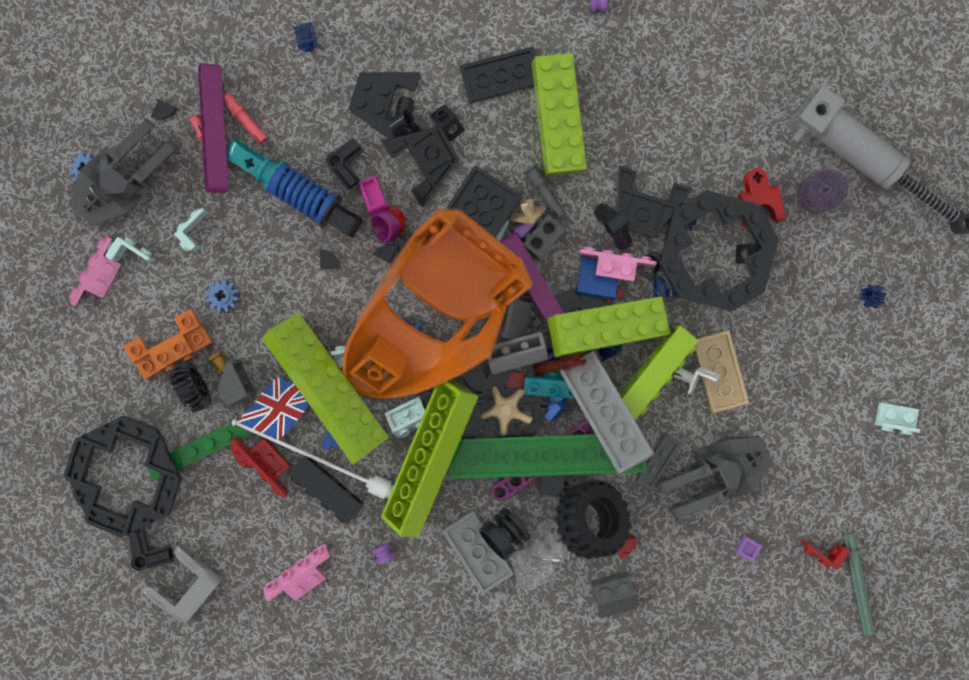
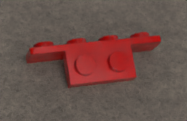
M236 436L231 441L234 451L246 458V463L259 472V476L264 482L268 481L275 494L285 498L289 490L277 477L289 468L291 464L266 438L261 439L255 446L249 449Z

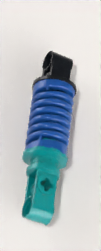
M233 139L226 153L227 160L254 175L256 181L264 183L266 193H270L274 197L279 198V200L285 201L287 205H291L293 209H297L304 216L310 217L312 221H317L321 228L331 224L349 237L356 235L363 219L341 206V196L333 192L329 193L327 188L323 189L322 185H316V181H310V178L308 176L304 177V174L301 172L297 173V169H291L286 161L282 160L277 164L271 157L265 158L249 148L245 143Z

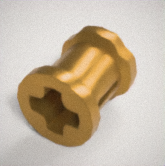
M223 351L217 352L208 359V362L212 363L218 371V376L223 374L227 362L223 356Z

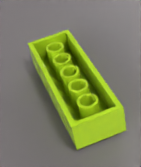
M573 53L536 56L531 66L545 177L583 173L587 166Z
M663 297L564 313L547 319L555 357L670 335Z
M673 326L670 329V335L665 336L619 393L634 420L639 415L643 416L649 408L647 406L649 402L658 398L661 393L659 391L661 387L669 384L673 378V372L676 369L679 370L685 363V357L688 354L691 355L698 347L696 343L699 340L683 327Z

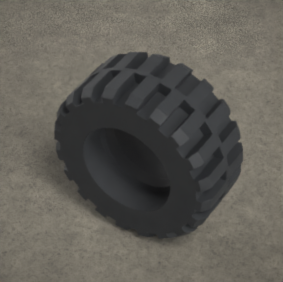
M590 481L578 484L567 489L559 499L560 505L556 507L557 517H555V523L558 524L557 533L561 535L562 538L560 540L564 545H567V549L580 558L593 559L616 554L620 548H623L626 543L625 540L629 537L630 532L628 530L631 528L629 517L631 515L630 511L627 510L628 504L622 499V494L619 491H615L616 488L612 485H608L603 481ZM589 504L594 507L599 517L600 527L597 536L593 534L587 523L586 515Z

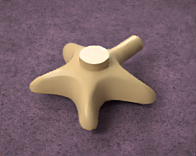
M496 386L492 387L494 398L492 407L480 415L482 419L496 417L499 421L502 436L507 435L511 420L518 419L528 424L532 420L531 416L520 412L517 408L519 400L525 393L523 389L517 390L509 397H504Z

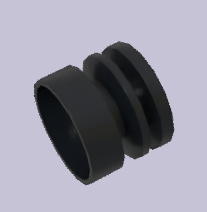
M502 508L499 511L500 515H494L497 525L487 521L479 528V533L487 545L501 559L506 561L515 553L512 543L521 547L523 541L527 542L530 539V535L516 515L507 508Z

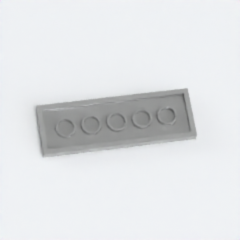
M594 351L560 370L618 474L655 455Z

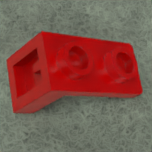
M803 540L800 542L805 546L803 549L812 557L817 555L820 558L818 562L828 569L831 566L837 570L850 554L847 548L837 544L829 550V556L825 557Z

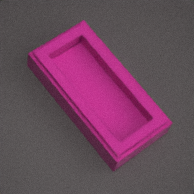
M376 175L358 182L370 215L388 209Z

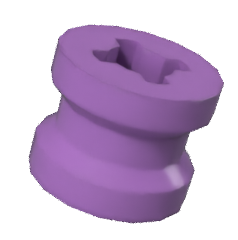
M589 0L591 13L596 12V10L607 11V0Z
M389 542L383 543L371 550L377 557L378 565L395 557L394 552L390 550Z

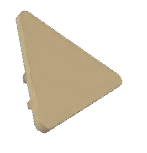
M532 199L524 200L525 203L521 204L523 212L511 215L508 221L534 224L547 209V205L534 208Z

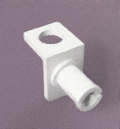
M702 366L694 373L680 368L679 370L676 369V374H674V378L689 383L688 394L695 390L700 375L713 381H717L721 374Z

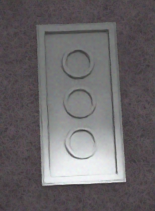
M473 509L441 531L483 595L515 573L507 560L501 559L480 535L479 528L483 526V523Z

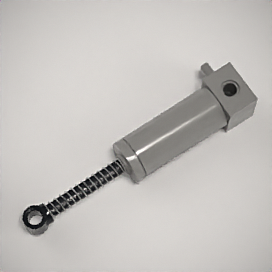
M824 85L808 96L788 123V126L797 132L792 138L794 143H799L803 137L808 141L816 138L883 189H887L895 182H898L906 190H909L910 193H913L914 196H917L918 199H921L922 202H925L926 205H929L930 208H933L934 212L937 211L938 215L941 214L942 218L945 217L946 221L949 220L948 224L953 233L957 235L969 233V213L965 214L961 210L956 211L955 208L953 209L951 205L947 204V201L944 202L943 198H939V195L931 192V189H927L926 186H923L914 177H910V174H906L910 159L843 110L841 107L845 101ZM963 220H964L965 223H966V227H965V228H964L963 225H962Z

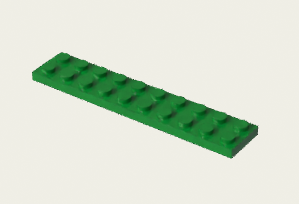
M596 434L461 439L449 465L450 479L618 473ZM646 460L623 473L646 472Z

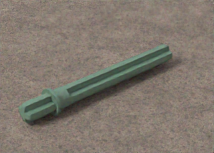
M855 533L844 534L846 548L850 551L848 561L862 631L865 636H872L875 634L859 555L861 549L858 548Z

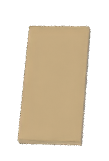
M726 330L697 338L699 340L696 343L698 347L694 352L698 366L721 374L717 381L701 376L711 413L714 414L750 404L730 331Z

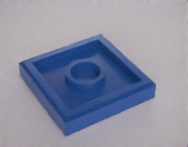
M582 257L576 294L615 300L618 279L595 276L598 259Z

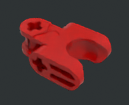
M755 168L747 172L743 178L746 192L738 193L737 199L767 208L774 222H782L785 218V212L779 187L777 185L769 187L767 173L761 168ZM752 177H758V181L753 180ZM742 219L743 227L748 229L744 220Z

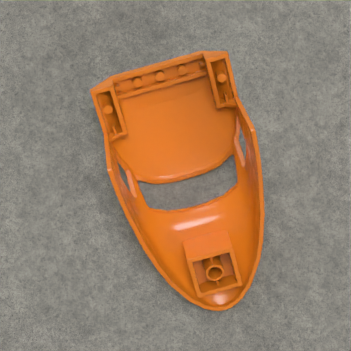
M438 209L414 232L363 309L347 341L343 354L342 370L357 394L378 399L417 394L461 375L488 358L492 353L506 307L533 285L522 259L460 210ZM399 275L411 292L426 304L449 318L464 322L448 342L425 335L404 321L392 310L386 300V294L396 283ZM490 317L478 335L464 340L477 320Z

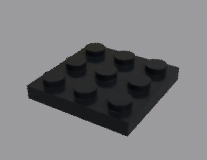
M475 165L446 207V210H460L496 238L523 198V195Z

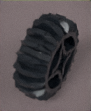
M188 361L174 365L169 371V378L180 402L193 413L209 406L211 395L197 368Z

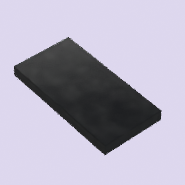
M534 46L460 65L469 104L534 87L531 66L534 57H536Z

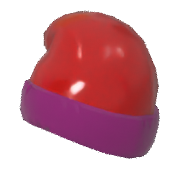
M388 206V209L372 214L371 225L377 239L382 243H389L404 233L406 218L400 209Z

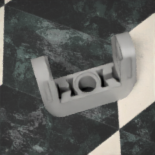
M180 543L174 549L176 558L199 578L180 601L169 597L152 582H147L142 588V592L167 614L187 623L221 583L222 579L205 561H200L201 558L190 549L187 550L186 546Z

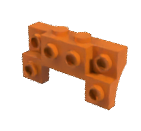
M189 309L174 317L181 332L149 349L143 337H138L123 346L132 363L136 364L144 380L164 370L166 372L170 371L180 361L186 362L194 358V353L214 343L209 332L202 325L193 309Z

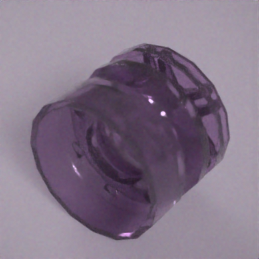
M821 169L801 181L797 190L798 202L806 211L815 214L834 209L841 205L847 197V181L843 174L837 170Z

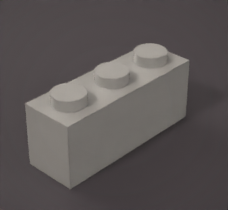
M542 332L494 344L492 353L487 358L492 375L548 360Z

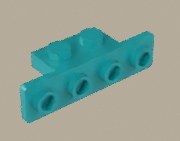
M555 367L544 368L543 378L525 377L524 395L575 399L560 372L561 369Z

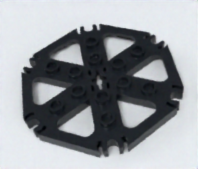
M495 341V344L502 343L505 341ZM477 364L462 373L470 387L467 389L479 397L485 396V393H489V396L493 397V386L498 387L501 395L504 397L511 396L519 389L524 390V388H504L514 369L493 375L490 372L488 378H486ZM534 364L526 365L532 377H541ZM428 391V392H426V395H431V396H432V393H433V392H432V391ZM523 395L517 408H533L535 412L530 424L523 432H519L512 421H510L507 435L502 436L498 419L496 417H489L488 420L499 438L532 437L548 408L540 407V404L547 405L548 401H542L541 396ZM477 399L461 439L476 438L486 420L482 419L480 415L492 407L494 399L489 400V403H485V400Z

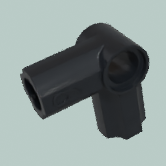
M400 97L395 114L389 119V127L395 134L401 133L404 135L422 130L415 123L412 115L415 101L411 97Z
M354 138L335 152L330 153L326 158L329 169L335 174L346 190L351 189L360 181L348 165V163L363 153L362 148ZM338 158L341 160L339 166L334 167L330 164L331 160Z
M601 203L596 206L595 218L605 226L608 233L612 236L616 248L619 250L628 249L631 246L632 238L627 228L630 224L626 216L621 211L617 213L608 204Z
M145 530L127 535L132 557L131 567L134 570L142 571L173 562V552L170 545L149 550ZM140 556L146 560L144 566L139 563Z

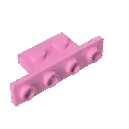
M106 235L105 238L101 237L97 244L98 251L95 255L92 254L87 264L89 267L87 271H83L79 276L78 281L80 283L77 289L73 288L69 295L71 305L76 306L84 290L103 298L118 272L121 264L104 256L112 241L109 235Z
M584 247V249L579 251V256L598 259L595 276L634 282L637 265L654 268L657 264V261H652L653 258L641 256V259L633 258V255L628 253H622L621 256L615 255L614 251L610 250L597 252L592 247Z
M324 543L317 547L308 556L300 559L297 564L285 570L275 580L270 581L264 587L265 599L270 601L284 591L296 601L326 579L325 574L317 566L330 557L328 546Z

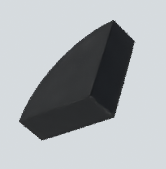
M158 99L151 117L162 120L174 115L178 109Z
M394 244L383 245L377 248L373 255L390 263L398 246Z
M320 249L321 269L340 268V263L334 254Z

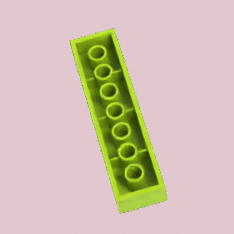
M299 312L266 332L262 340L352 464L389 438Z
M449 380L434 388L381 515V518L400 536L419 538L479 397L457 381Z

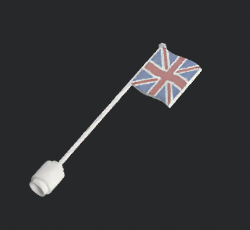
M280 377L275 378L265 387L252 407L239 419L232 421L233 426L242 427L367 483L368 493L382 499H388L394 485L385 478L375 474L374 478L370 476L368 480L280 441L309 406L294 383Z

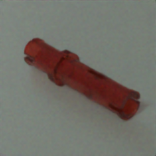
M583 353L571 356L564 355L560 359L535 364L533 371L539 370L534 372L536 376L560 370L567 371L572 369V367L585 365L586 358L580 359L585 357Z

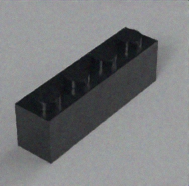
M303 456L289 473L292 477L291 480L296 485H302L309 496L320 500L321 506L326 510L333 511L336 514L335 517L342 523L346 522L348 524L365 504L317 462L307 456Z

